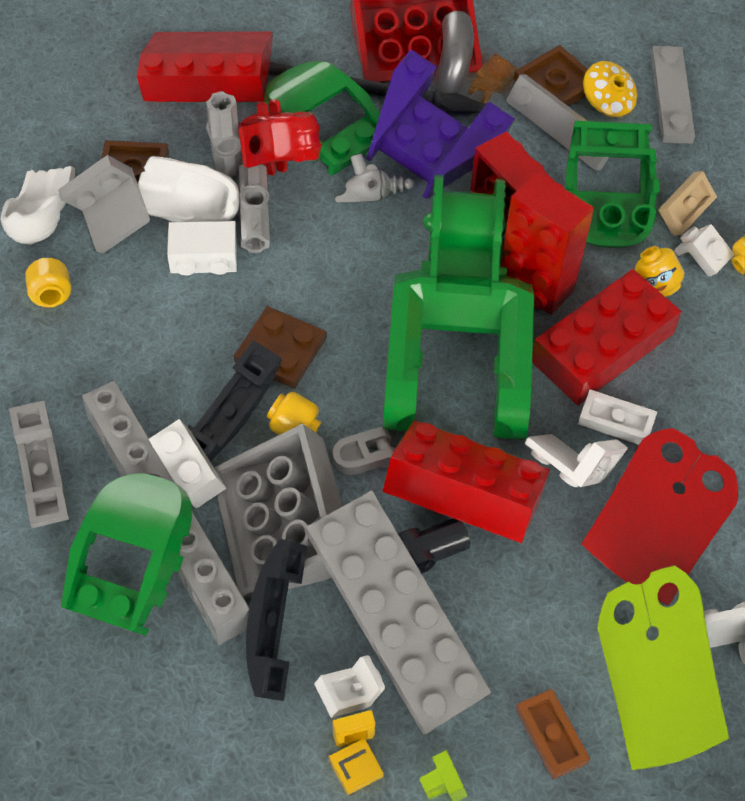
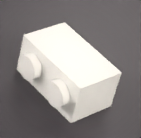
M235 221L169 222L167 254L170 273L191 275L193 273L212 272L221 275L227 272H237Z
M180 419L149 438L150 443L172 479L186 491L191 504L196 509L227 489L192 432Z

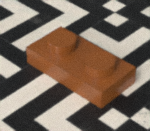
M552 689L517 704L515 710L553 780L589 763L590 757Z

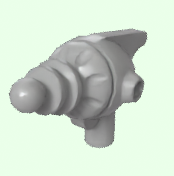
M358 154L350 157L355 176L346 183V192L343 195L337 196L335 201L337 203L379 201L381 197L382 199L386 198L391 191H393V194H396L397 190L403 192L404 187L412 189L415 186V182L411 178L403 181L402 176L397 179L396 175L390 178L386 172L381 170L380 173V170L374 164H369L366 167L363 154Z

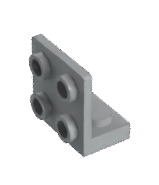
M106 155L58 189L61 201L83 211L95 250L99 253L106 252L150 221L132 168L109 155Z

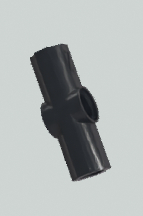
M454 518L422 531L419 528H410L398 534L421 574L429 571L437 561L469 549L471 544L464 523Z

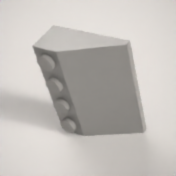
M301 424L214 467L227 488L219 493L217 497L237 587L244 599L252 597L261 569L279 539H287L307 546L302 584L289 583L288 589L332 578L304 531L307 526L342 507L325 442L321 436L306 425Z

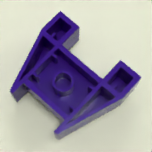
M410 50L393 72L366 159L371 161L379 150L428 182L422 196L427 199L433 195L435 174L443 175L444 188L473 170L475 148L506 131L509 132L515 118L491 102H488L470 127L467 128L422 98L431 84L437 66L413 50Z

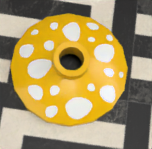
M600 61L591 65L586 71L583 80L584 92L590 104L598 112L608 117L620 118L632 111L637 101V89L632 77L624 68L613 62Z

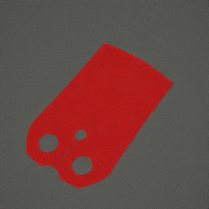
M674 428L659 430L649 434L639 444L609 500L581 545L609 570L625 582H630L631 584H642L650 577L651 572L671 566H676L689 575L702 553L737 504L738 483L735 471L718 456L701 453L695 445V440ZM673 442L681 447L683 457L680 462L670 463L663 458L661 449L665 443ZM706 471H716L722 476L724 485L720 491L712 492L704 486L702 477ZM675 482H683L686 489L683 494L675 493L673 490ZM674 583L662 585L658 592V601L669 606L679 590Z

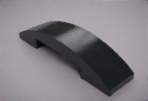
M254 340L232 367L235 374L195 427L191 425L187 427L210 462L235 437L249 419L269 388L282 362L281 357Z
M279 539L261 569L252 595L246 629V659L254 696L284 701L290 664L289 661L277 659L289 583L302 584L307 551L306 545L287 539Z

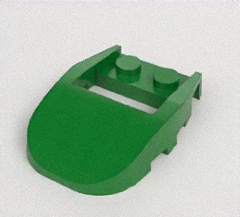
M306 62L294 66L275 77L267 86L264 102L268 105L269 112L270 99H276L280 102L281 113L310 112L346 90L348 96L355 103H359L365 111V117L323 143L321 142L322 147L319 159L329 166L327 173L333 176L352 164L350 157L358 154H363V156L368 154L380 113L367 92L344 72L327 62Z
M575 121L565 170V188L594 207L586 240L587 244L596 247L627 248L640 243L651 232L656 216V197L659 193V179H657L655 167L657 163L655 149H650L648 138L652 131L651 124ZM578 156L640 159L639 194L577 191Z
M144 473L121 476L107 484L91 505L71 545L61 607L147 636L150 629L143 626L153 606L161 608L168 594L165 591L174 571L179 572L184 559L180 555L183 537L189 536L192 522V504L186 491L172 481ZM97 534L153 551L140 592L86 575L88 566L85 565L89 546L94 545Z

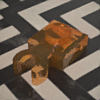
M495 53L479 69L476 76L477 79L472 82L468 93L472 95L476 90L483 91L485 94L481 103L485 104L490 100L493 91L501 94L514 80V73L518 68Z

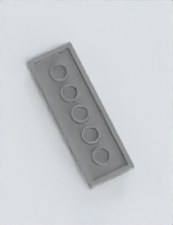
M372 490L304 529L423 735L491 694L489 687Z

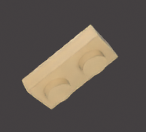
M703 171L693 172L658 211L671 234L674 236L682 235L717 196Z

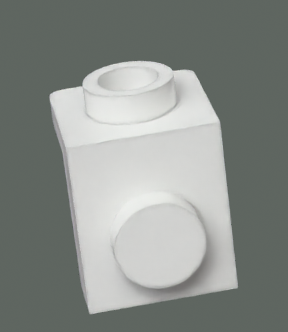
M712 224L698 229L696 226L689 229L680 237L682 243L674 250L678 256L689 252L708 276L717 274L734 256L733 251Z
M368 655L360 657L352 668L321 675L314 683L331 718L370 707L385 689L381 674L375 668Z

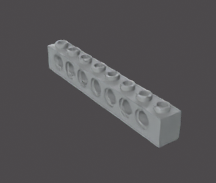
M115 381L82 395L87 417L121 476L144 473L174 482ZM192 512L189 536L183 537L180 555L184 559L177 574L217 644L220 645L246 631L249 607Z

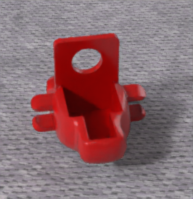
M270 99V112L265 102H259L257 104V114L245 118L241 123L238 122L244 167L251 168L263 164L266 166L267 175L274 176L276 173L275 162L276 169L284 173L287 171V161L302 162L319 158L322 144L319 138L320 126L314 113H281L280 102L276 99Z

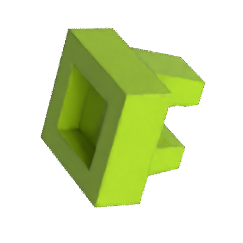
M447 750L433 756L432 759L436 769L419 778L429 800L446 792L449 793L452 801H459L467 797L468 795Z

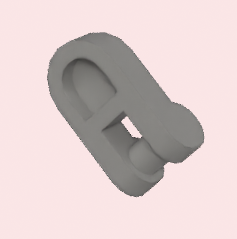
M378 427L339 440L334 445L332 451L333 465L339 472L346 475H355L378 467L387 468L391 455L396 449L391 447L389 443L391 441L389 431L383 429V427ZM372 446L377 448L378 451L370 453L368 447Z

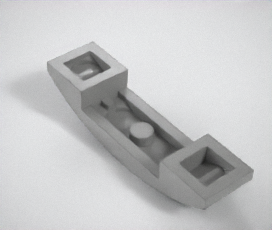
M45 401L9 408L25 485V498L31 528L69 520L63 480Z

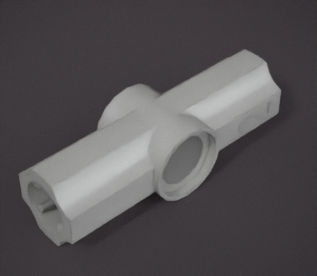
M222 91L213 93L211 98L206 101L208 115L206 129L210 137L213 169L233 177L236 176L239 165H241L237 103L233 95L225 94Z
M261 164L247 168L239 165L241 248H245L249 253H261L262 250L270 246L269 193L267 191L266 166Z

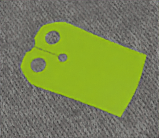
M671 566L651 572L650 577L642 584L635 585L627 582L608 592L601 608L598 632L632 770L682 761L730 739L713 665L702 598L696 583L684 571L676 566ZM665 583H674L679 589V598L671 607H664L658 601L659 589ZM627 600L634 606V616L629 623L621 625L614 618V610L618 603ZM651 626H655L659 631L657 639L651 641L646 636L647 630Z

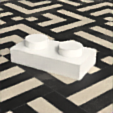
M590 389L578 425L639 445L643 438L651 433L657 411Z

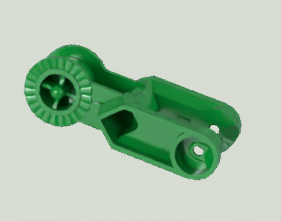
M435 174L432 211L427 213L423 219L424 227L430 231L428 261L421 262L420 270L395 274L383 416V429L407 431L413 420H415L418 373L423 361V352L420 350L421 329L498 334L497 356L494 359L496 385L493 437L525 440L527 437L531 405L534 292L532 284L506 276L507 267L499 266L502 236L506 234L508 222L504 218L505 179L495 180L493 194L443 191V175Z

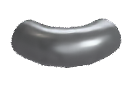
M455 11L445 16L442 22V53L432 81L433 87L437 91H442L443 94H460L469 71L473 52L474 35L471 18L462 11Z

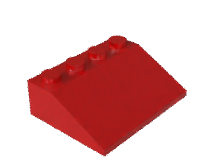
M351 0L350 13L353 34L363 79L380 83L390 82L395 68L410 50H413L438 68L443 47L442 22L445 16L455 11H462L468 14L473 26V52L468 73L482 72L483 65L473 0Z
M273 31L155 32L141 52L136 75L143 101L206 102L213 93L223 91L225 94L233 95L236 102H264Z

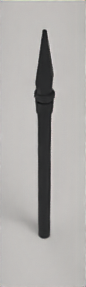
M270 62L268 74L280 75L294 66ZM350 77L367 93L386 96L389 84ZM427 90L422 98L437 108H443L451 113H480L486 106L484 103L459 93L443 94L442 91L435 93V91Z

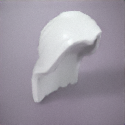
M152 156L144 166L145 171L140 175L138 187L148 215L173 222L231 221L238 212L240 204L238 185L229 176L208 166Z
M68 166L64 169H50L48 172L39 170L37 173L33 170L27 171L19 196L6 200L2 209L1 225L10 238L21 244L31 245L46 239L55 231L60 220V211L66 205L65 202L61 201L58 189L75 178V168Z

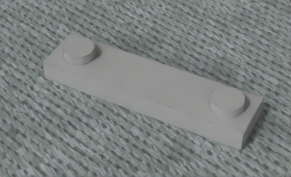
M653 46L651 58L662 143H693L695 131L683 48L677 46Z
M519 75L506 99L507 103L568 150L575 121H587L527 75ZM578 156L594 170H601L609 158Z

